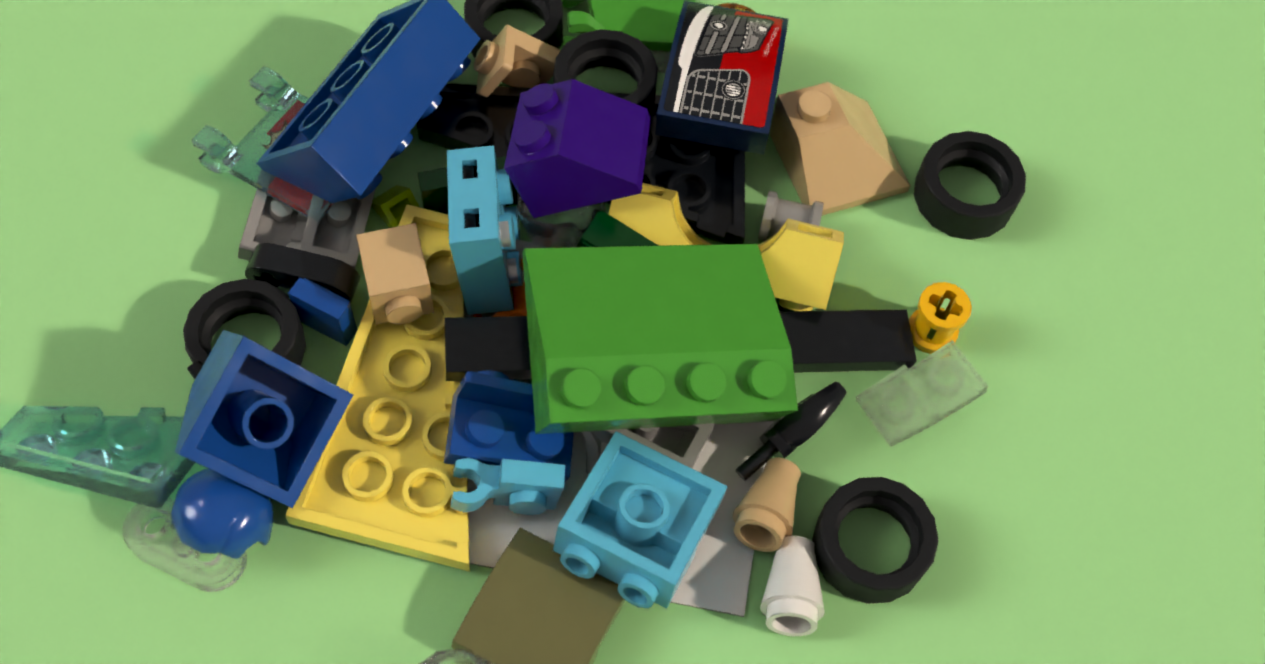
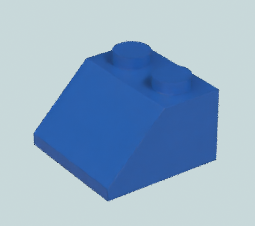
M223 330L192 384L175 452L293 508L350 403L353 394L242 335Z

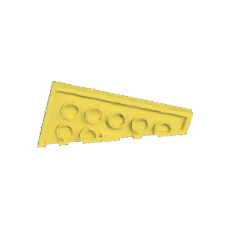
M407 204L398 226L416 223L430 282L434 313L421 315L417 320L406 324L387 322L376 325L369 299L336 386L353 394V397L294 507H288L285 516L291 525L470 572L469 512H460L450 507L453 491L468 493V478L453 477L455 465L444 463L452 398L461 381H446L445 318L464 317V299L449 245L448 214Z

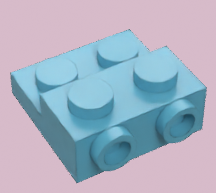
M615 431L560 521L553 551L561 555L560 561L562 565L572 574L590 579L597 573L619 584V594L630 604L640 608H650L653 603H656L667 609L694 558L698 545L724 498L728 486Z

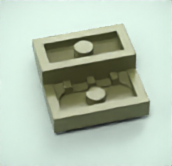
M520 527L474 600L452 641L451 648L481 664H593L600 644L626 600L618 592L619 584L597 573L593 578L585 579L569 572L560 561L561 555L553 551L554 544Z

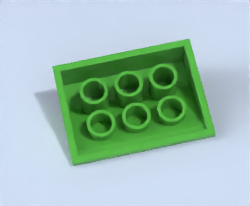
M758 244L524 248L522 251L536 434L676 427L710 423L767 422L798 411L791 346Z

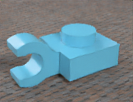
M472 458L456 460L453 477L471 479L476 484L477 489L468 493L453 491L450 507L460 512H472L482 507L487 500L494 498L493 505L509 506L510 511L522 515H537L544 513L546 509L555 510L564 490L565 464L502 459L500 466L484 464Z

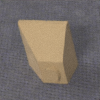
M830 82L778 95L769 134L803 204L812 205L815 201L824 202L823 216L909 191L910 184L867 101Z

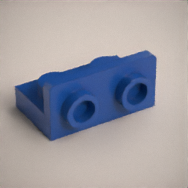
M497 371L466 372L452 398L444 463L455 465L456 460L472 458L484 464L500 466L502 459L565 464V484L570 478L574 432L536 434L532 384L510 380L508 376Z

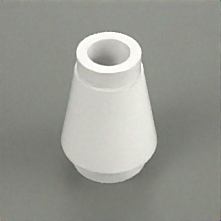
M802 536L784 537L781 547L775 553L761 602L760 610L766 616V626L775 633L786 636L812 634L817 630L818 620L825 613L815 555V544L810 539Z

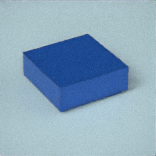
M299 278L288 292V295L297 309L301 323L347 346L357 332L350 301L306 278Z

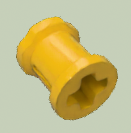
M947 282L934 283L925 288L919 297L918 309L909 318L914 346L922 352L937 354L952 348L958 339L959 329L968 321L972 310L970 298L963 289ZM945 298H949L950 302L945 310L941 305ZM931 328L937 330L932 339L927 337Z

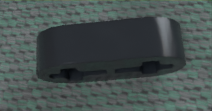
M261 243L255 247L245 270L247 279L268 282L284 291L288 297V292L299 278H306L349 300L350 304L360 281V275L357 270L341 260L271 243Z

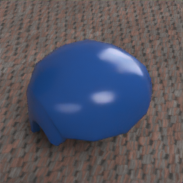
M207 468L188 478L179 488L172 508L171 520L184 545L200 553H221L230 558L239 559L253 544L259 542L262 545H267L273 525L272 498Z

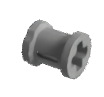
M768 191L758 240L767 241L769 237L777 233L788 218L820 226L824 202L815 201L812 205L780 199L777 192Z

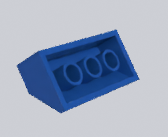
M410 0L378 14L256 164L263 171L330 203L355 197L358 200L365 198L380 184L383 178L380 170L386 162L402 153L411 143L413 135L410 131L418 120L426 118L440 105L442 96L439 93L447 82L453 81L468 68L471 60L467 56L479 42L480 37L447 0Z

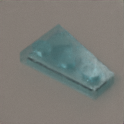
M23 406L0 430V467L157 509L163 506L196 462L175 452L184 417L166 416L164 407H141L138 416H104L99 407Z

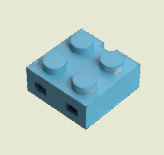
M494 145L447 150L449 245L467 314L473 315L514 310L513 287L523 286V274L519 251L511 252V250H516V240H520L517 207H506V204H513L512 181L505 169H499Z

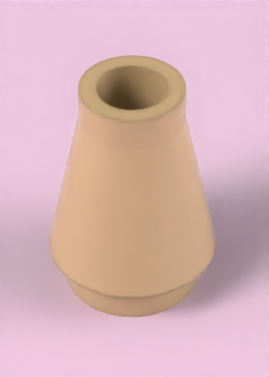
M779 457L769 459L761 475L733 511L734 534L740 542L751 549L761 552H774L781 547L784 537L792 536L797 484L801 471L790 460Z

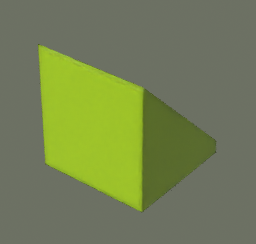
M395 185L372 200L371 207L389 228L399 225L407 204L416 207L420 206L410 188Z

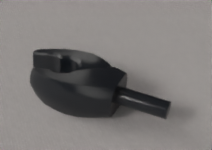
M834 382L797 403L798 411L776 419L759 437L763 445L735 470L740 478L746 481L773 456L785 459L798 446L805 443L836 410L846 395L845 388L839 382Z

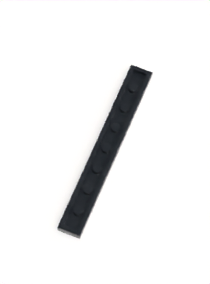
M907 310L780 312L791 346L794 373L911 370L917 361ZM527 316L445 318L446 381H462L466 372L484 370L501 372L508 376L510 380L532 379Z

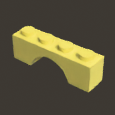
M642 183L640 194L611 200L610 216L658 246L713 245L698 236L687 223L681 210L678 191ZM788 218L776 234L758 245L774 297L779 298L780 306L792 311H812L813 307L826 310L844 245V232Z

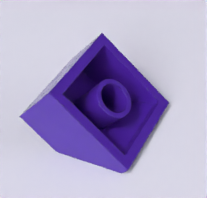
M575 79L555 84L543 83L536 85L520 94L504 169L533 218L640 194L642 191L651 116L645 107Z

